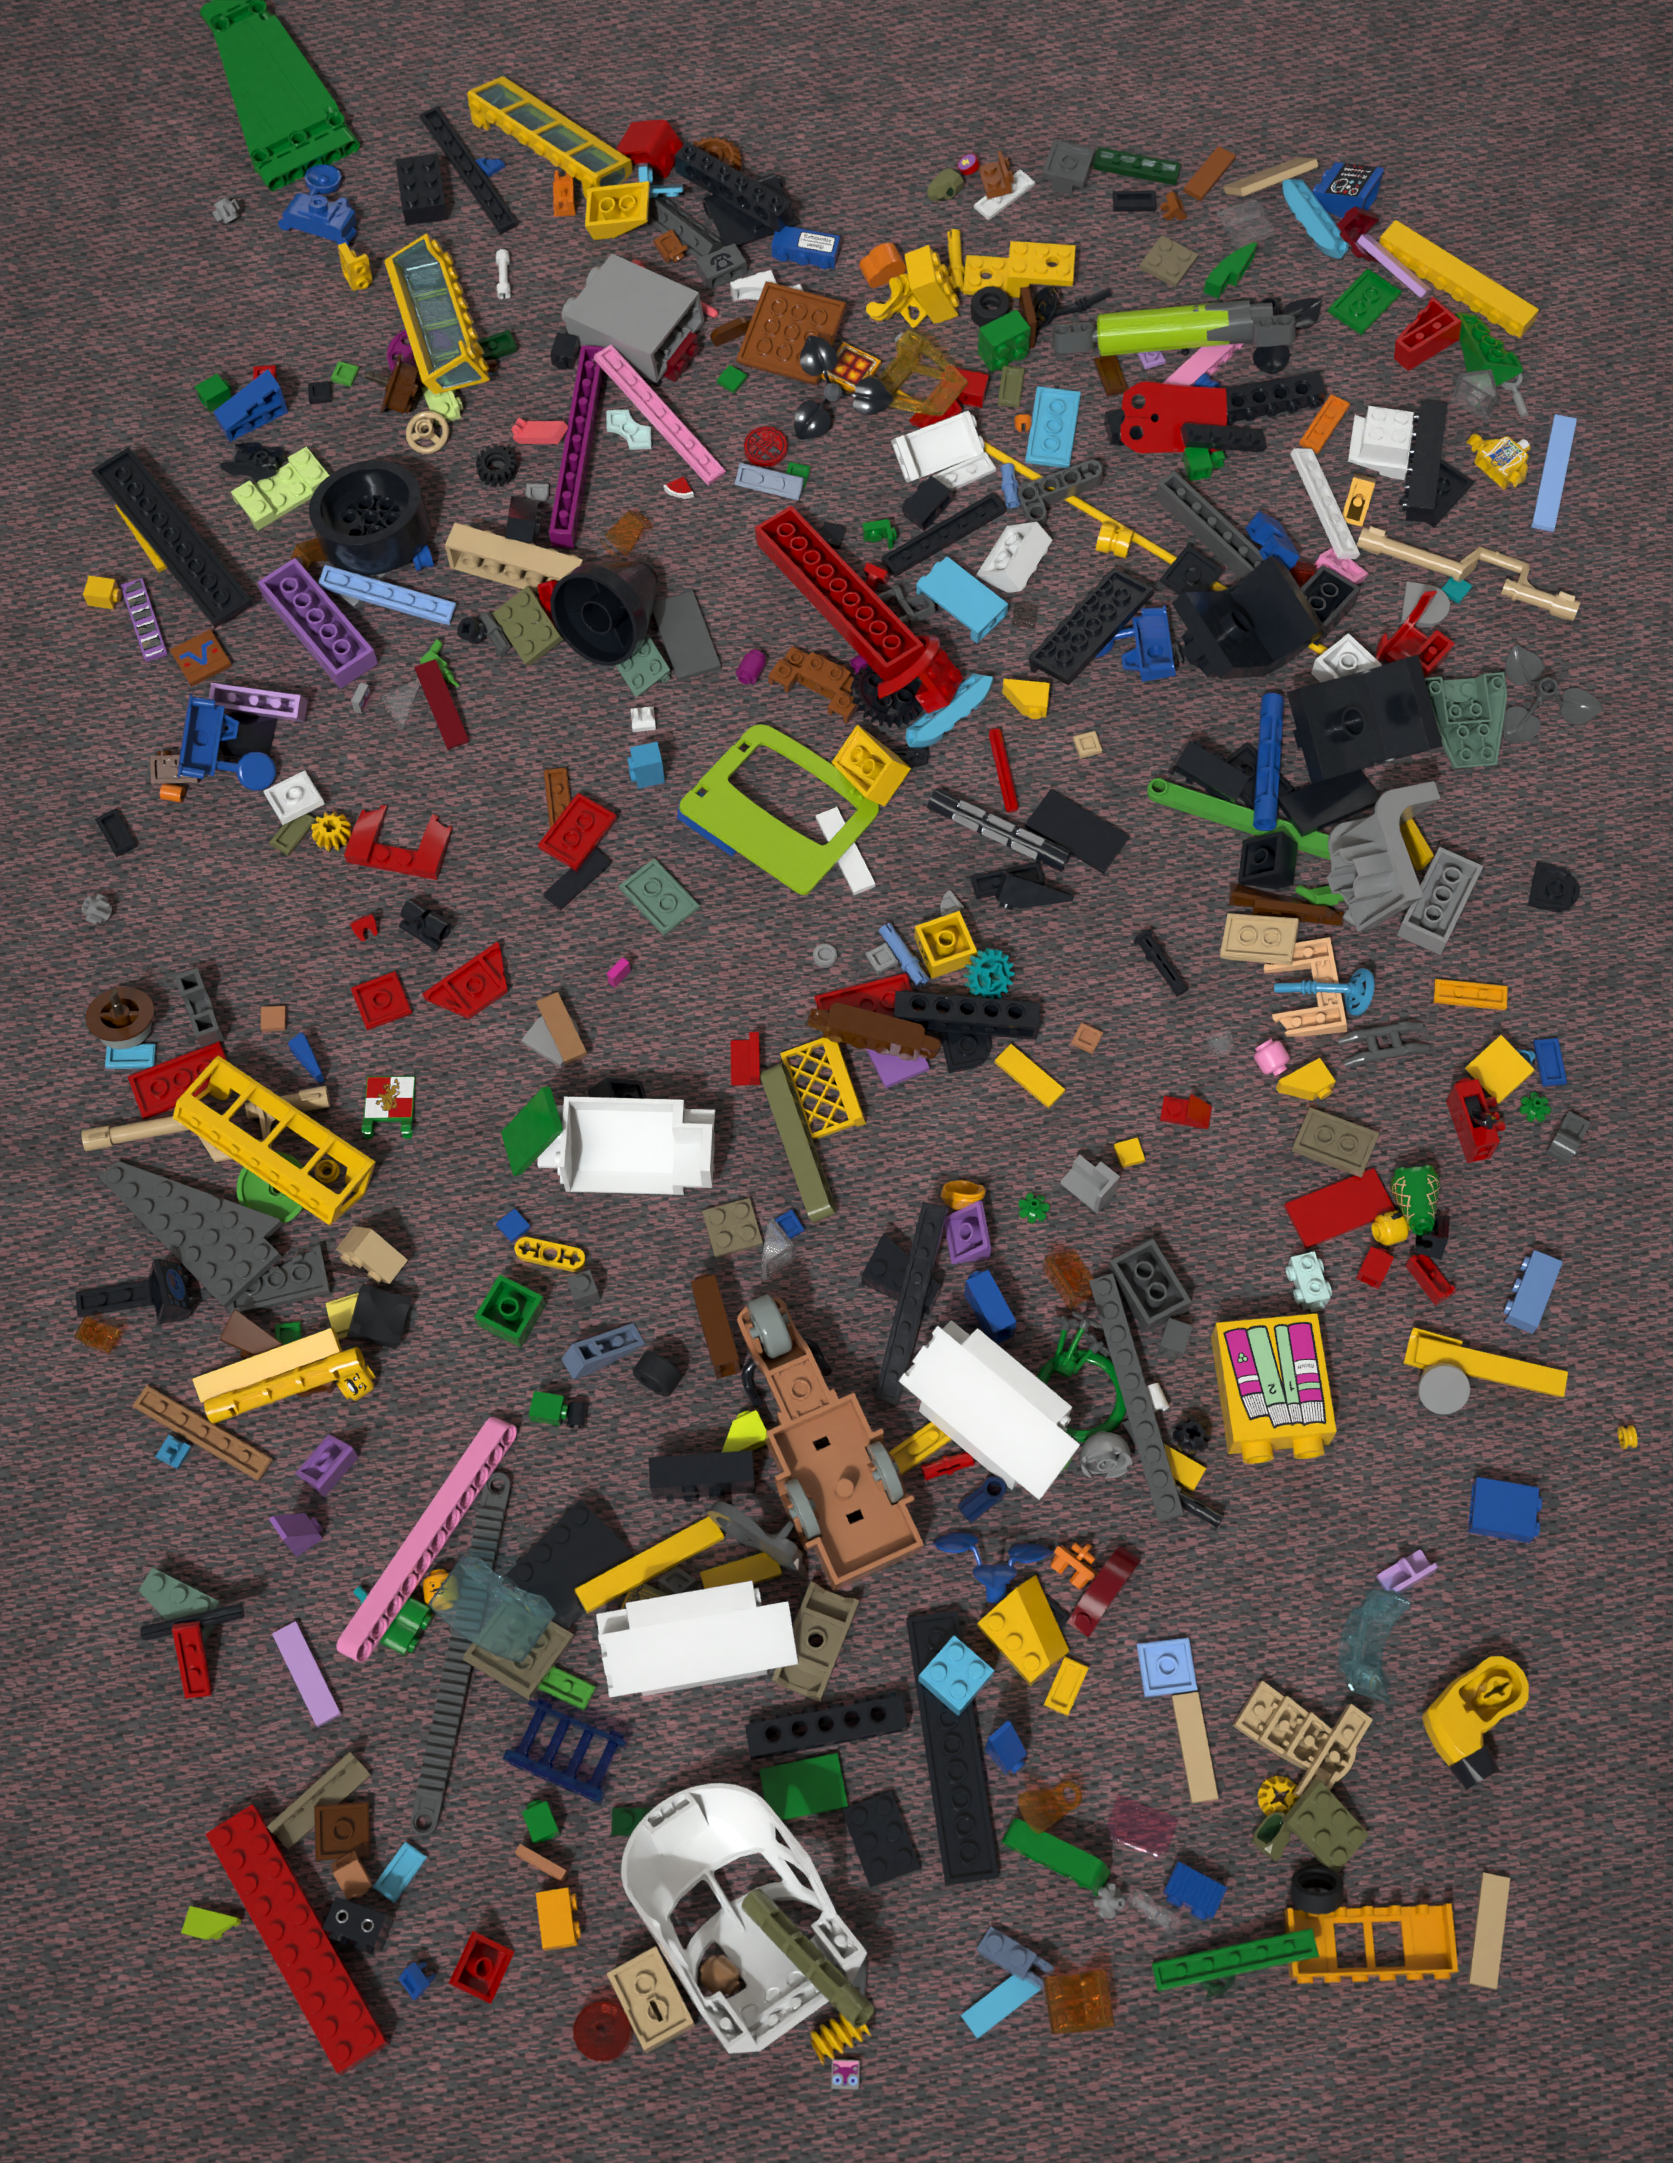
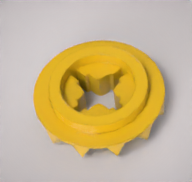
M1274 1776L1265 1780L1258 1791V1803L1261 1810L1267 1816L1275 1812L1287 1814L1299 1799L1293 1794L1297 1785L1289 1780V1778ZM1274 1790H1277L1278 1793H1285L1288 1790L1289 1793L1284 1798L1285 1805L1281 1802L1270 1804L1275 1798Z

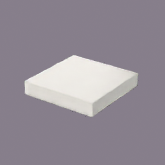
M305 770L263 791L282 825L325 804Z

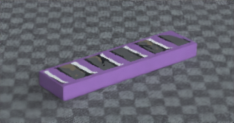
M143 579L122 584L123 595L145 662L167 656L168 654Z

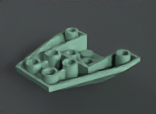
M1504 672L1482 674L1471 679L1443 680L1442 677L1425 678L1442 745L1453 769L1497 765L1507 701Z

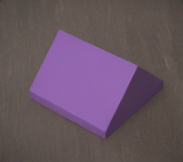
M977 1201L946 1216L944 1225L952 1264L990 1259L991 1245L982 1201Z
M328 1434L295 1474L326 1497L359 1457L351 1446Z

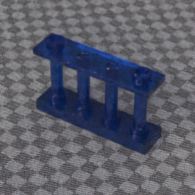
M538 1698L537 1702L530 1699L528 1706L535 1710V1713L519 1748H515L514 1752L507 1749L502 1758L504 1762L601 1805L606 1795L601 1790L602 1786L600 1784L617 1747L624 1750L627 1749L628 1744L624 1741L625 1736L613 1730H610L608 1734L551 1709L553 1705L545 1700ZM545 1715L558 1720L559 1724L543 1758H539V1761L536 1762L529 1759L530 1754L528 1751ZM572 1726L583 1731V1734L567 1769H563L561 1773L552 1769L554 1766L552 1762L568 1727ZM594 1736L608 1743L591 1780L583 1783L577 1780L578 1775L576 1773Z

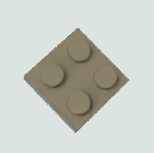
M1161 235L1139 264V269L1176 288L1196 262L1199 254Z
M750 1198L702 1211L715 1258L763 1245Z

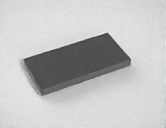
M693 591L654 602L652 614L677 682L721 669Z

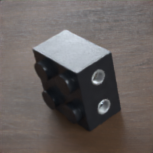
M335 1896L323 1929L329 1932L328 1938L333 1939V1941L347 1946L350 1941L355 1942L353 1947L373 1955L375 1950L383 1951L394 1920L386 1914Z

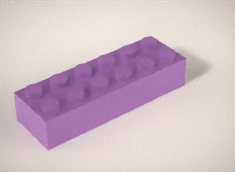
M296 558L258 581L263 598L340 689L378 664L371 646Z

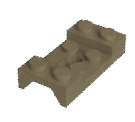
M810 1582L792 1627L798 1664L776 1668L772 1677V1683L822 1702L848 1630L858 1610L859 1600L842 1597L823 1589L814 1582ZM811 1635H821L824 1639L823 1644L820 1647H812L808 1643Z

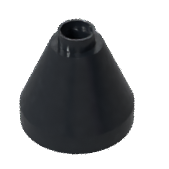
M634 561L582 565L571 570L557 582L552 591L550 601L555 626L564 638V641L581 657L599 665L614 666L628 660L641 648L647 635L657 594L658 577L656 572L647 563Z

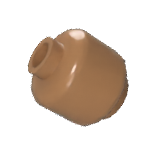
M715 1955L711 1956L700 1969L702 1974L701 1983L713 1995L720 1991L723 1996L726 1994L732 1996L741 1985L739 1982L741 1970L724 1955L718 1957Z

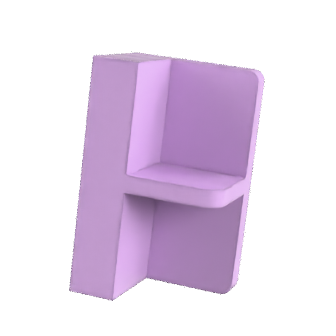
M1420 1549L1406 1558H1401L1398 1563L1379 1573L1376 1577L1391 1599L1433 1574L1438 1569L1436 1563L1431 1565Z

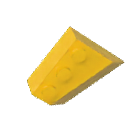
M1036 1575L1013 1590L977 1623L982 1633L1030 1687L1070 1652Z

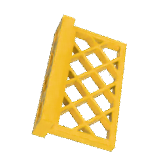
M821 1038L780 1053L782 1061L791 1075L813 1140L855 1125L858 1127L866 1124L839 1043L832 1042L827 1038ZM824 1046L825 1053L821 1060L810 1056L814 1048ZM795 1055L803 1057L798 1069L789 1065L788 1057ZM808 1060L819 1064L814 1075L803 1071ZM823 1066L831 1069L833 1072L828 1082L818 1078ZM800 1074L811 1079L806 1090L796 1086V1081ZM815 1081L826 1085L821 1097L810 1093ZM830 1088L840 1093L836 1103L825 1099ZM807 1096L818 1100L813 1112L803 1107ZM822 1103L833 1107L828 1119L817 1114ZM839 1109L847 1114L849 1120L836 1123L832 1119ZM806 1113L811 1115L809 1120L807 1119ZM814 1118L826 1122L822 1130L812 1133L810 1125Z

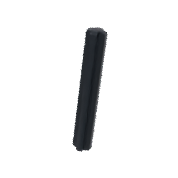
M242 1604L231 1605L145 1625L140 1628L142 1639L147 1641L173 1635V1624L200 1621V1626L203 1628L242 1619L245 1617V1611Z

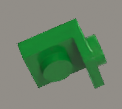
M889 519L862 523L864 541L875 543L881 541L882 538H886L888 549H893V541H896L895 527L890 526Z

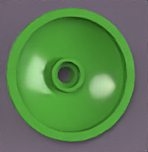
M274 1151L297 1168H304L293 1156ZM245 1167L242 1168L237 1181V1197L240 1205L278 1218L283 1224L296 1218L304 1209L283 1193H277L276 1188Z

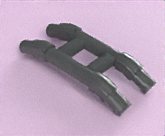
M1402 1021L1386 1026L1355 1030L1337 1037L1340 1047L1363 1041L1364 1039L1367 1042L1369 1051L1344 1059L1346 1068L1401 1055L1428 1053L1430 1049L1428 1044L1408 1043L1402 1045L1399 1036L1400 1033L1422 1031V1022ZM1389 1035L1393 1047L1379 1050L1375 1037Z

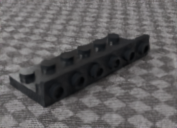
M1113 568L1108 574L1103 576L1101 582L1094 589L1089 591L1087 597L1074 607L1071 614L1059 623V626L1053 633L1049 634L1044 642L1030 654L1028 659L1031 671L1036 673L1039 669L1069 686L1154 595V589Z

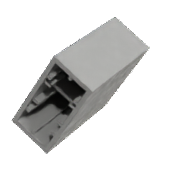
M614 254L609 256L602 267L596 266L590 271L586 280V287L577 298H569L562 310V320L566 323L568 334L578 336L580 347L581 345L606 348L612 344L640 376L655 383H658L667 371L666 362L688 333L692 332L695 334L704 322L699 292Z

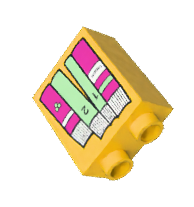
M1318 1314L1216 1323L1211 1335V1343L1228 1454L1242 1453L1243 1463L1246 1464L1268 1462L1274 1459L1273 1450L1293 1448L1294 1458L1310 1459L1324 1455V1445L1331 1443L1337 1431Z

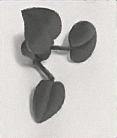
M1518 644L1510 651L1505 665L1508 679L1517 686H1522L1528 682L1530 686L1538 685L1536 689L1537 700L1529 712L1521 706L1510 707L1505 711L1502 733L1506 742L1517 744L1534 738L1540 730L1541 722L1532 714L1541 701L1548 702L1554 696L1557 703L1562 705L1560 710L1561 716L1571 724L1580 725L1587 723L1603 711L1604 707L1593 695L1579 688L1565 690L1561 700L1557 682L1552 678L1540 679L1544 671V664L1536 654L1522 648Z

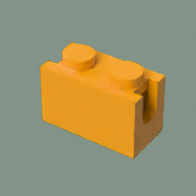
M568 1887L536 1893L542 1949L548 1951L577 1946L576 1939L581 1938L579 1921L574 1922L573 1911L578 1910L576 1894H571Z

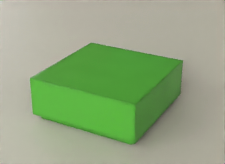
M338 361L331 376V382L352 387L360 370L359 366Z

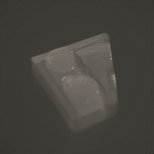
M1134 1889L1126 1900L1169 1935L1181 1923V1920L1176 1918L1168 1909L1154 1903V1899L1143 1890L1138 1892Z

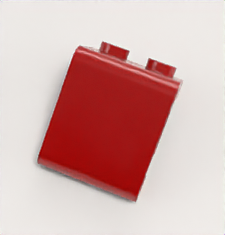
M666 120L638 121L630 124L615 150L627 158L632 154L629 158L632 164L650 163L659 177L667 178L675 165L674 155L682 148L683 143Z

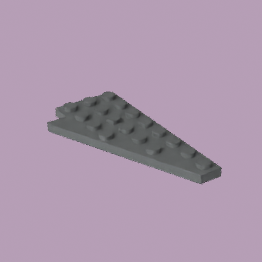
M116 1161L99 1177L225 1308L229 1307L282 1257L266 1241L283 1225L278 1218L120 1161Z

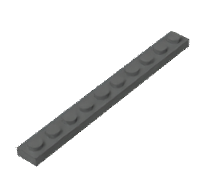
M1111 1273L1090 1280L1089 1283L1158 1521L1161 1523L1184 1516L1185 1513L1115 1275Z

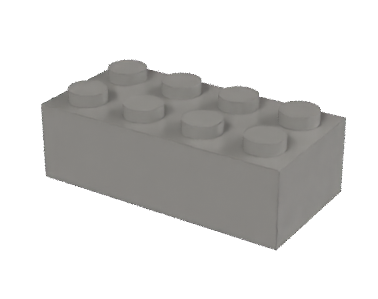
M1439 847L1420 885L1424 897L1410 906L1397 936L1441 955L1483 866Z

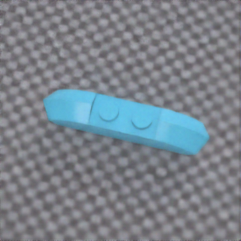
M1298 179L1282 181L1284 197L1288 208L1292 213H1295L1296 219L1307 229L1306 232L1313 238L1315 245L1327 256L1342 258L1348 250V243L1339 235L1341 231L1305 182Z
M972 674L959 685L948 706L929 714L926 712L907 728L905 738L910 748H925L941 740L944 732L951 730L955 726L954 723L960 718L968 716L972 708L977 710L983 704L991 691L995 677Z

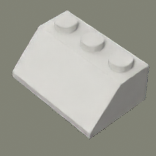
M1037 522L1007 526L975 577L1005 592H1019L1026 587L1027 580L1037 569V564L1042 556L1047 553L1052 539Z
M1348 633L1315 659L1311 674L1320 682H1325L1382 666V664Z

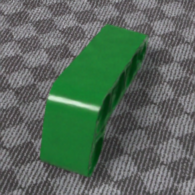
M1013 1818L1001 1841L1003 1845L1073 1880L1080 1888H1088L1094 1892L1093 1895L1099 1896V1889L1104 1887L1111 1873L1107 1865L1095 1856L1017 1818Z

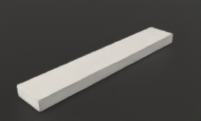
M1294 448L1290 454L1337 558L1357 559L1360 555L1359 550L1313 450Z

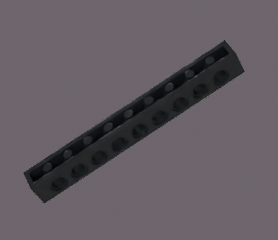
M1316 371L1227 388L1226 425H1231L1239 420L1252 421L1257 417L1265 415L1273 417L1281 412L1288 411L1289 413H1294L1302 408L1309 407L1310 409L1320 407L1324 404L1326 390L1320 372ZM1144 405L1133 406V407L1136 408V409H1141ZM1122 409L1105 412L1104 426L1110 445H1125L1121 441L1120 433L1121 424L1125 419V413ZM1153 414L1151 416V420L1153 422H1157L1159 420V416L1157 414ZM1133 426L1129 432L1130 437L1133 440L1141 439L1143 429L1140 426Z

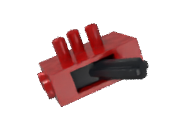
M1469 1078L1459 1080L1454 1085L1446 1103L1466 1162L1472 1163L1490 1159L1500 1143L1497 1132L1506 1129L1505 1123L1499 1121V1113L1497 1111L1490 1113L1489 1107L1497 1105V1100L1494 1096L1485 1098L1479 1079L1470 1081Z

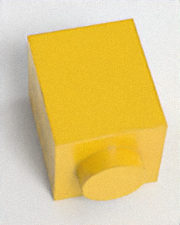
M88 576L83 596L88 606L114 609L116 602L119 603L121 600L122 592L115 579Z

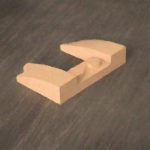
M1330 937L1296 943L1292 965L1265 964L1264 973L1311 969L1313 980L1322 983H1339ZM1318 992L1316 994L1318 1007L1272 1014L1273 1021L1275 1023L1280 1021L1287 1029L1285 1032L1286 1037L1347 1032V1022L1341 993Z

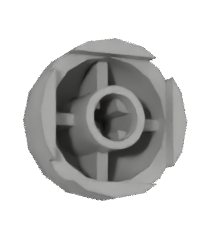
M1101 1431L1090 1436L1084 1442L1080 1451L1082 1471L1087 1477L1092 1479V1474L1108 1473L1106 1478H1116L1128 1471L1127 1466H1132V1457L1127 1442L1120 1435L1111 1432Z

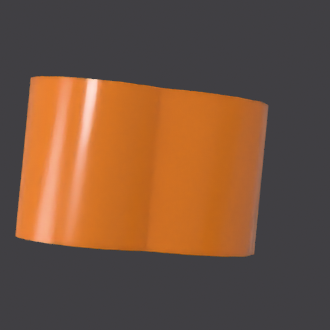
M883 243L876 246L860 261L859 268L871 288H876L889 283V280L893 277L899 278L901 274L905 273L906 264L893 243Z

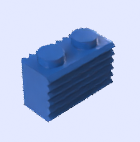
M1178 1862L1162 1894L1167 1896L1166 1901L1178 1908L1184 1905L1191 1909L1190 1914L1205 1921L1206 1918L1210 1920L1214 1918L1227 1887Z

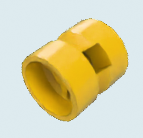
M1103 522L1096 544V551L1105 554L1112 551L1114 556L1126 559L1128 556L1127 551H1129L1133 540L1134 530L1124 527L1118 530L1116 525Z

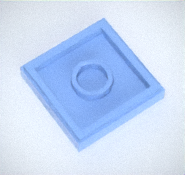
M1189 1638L1139 1643L1136 1645L1144 1697L1197 1691Z

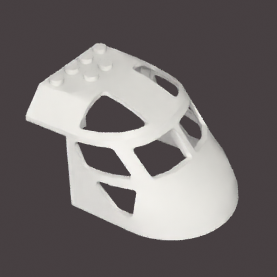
M714 1783L695 1786L672 1795L653 1808L641 1820L625 1847L621 1865V1877L625 1892L659 1945L668 1963L681 1980L693 2003L727 2052H757L767 2047L822 2007L828 2000L742 1910V1902L749 1893L730 1902L714 1877L715 1870L739 1857L762 1853L782 1877V1881L769 1883L756 1889H761L772 1901L795 1900L813 1905L821 1910L820 1918L811 1925L815 1935L810 1941L851 1983H853L867 1952L837 1915L810 1856L765 1800L744 1787ZM775 1827L790 1849L777 1842ZM786 1861L794 1864L808 1877L814 1891L801 1885ZM701 1880H705L720 1902L721 1909L699 1928L684 1950L669 1916L679 1900ZM712 1943H717L729 1960L741 1970L740 1976L746 1983L744 1990L728 1999H725L720 1991L710 1997H704L697 1987L699 1964L705 1951Z

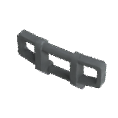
M898 584L892 586L888 591L877 594L883 602L894 598L902 614V617H899V619L905 625L916 624L936 613L935 604L927 595L921 593L904 599ZM922 603L927 605L926 608L916 613L911 609V607Z

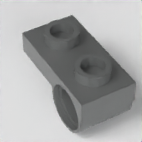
M1569 1111L1546 1154L1569 1165L1591 1122Z

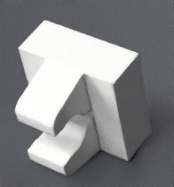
M654 706L631 709L633 732L656 730Z

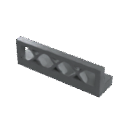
M651 197L648 207V221L664 233L672 229L682 246L687 245V251L697 259L725 247L719 237L667 197Z

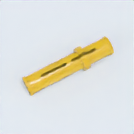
M952 229L947 232L948 274L953 276L956 288L954 292H959V287L961 292H963L965 267L962 265L961 232L957 229Z

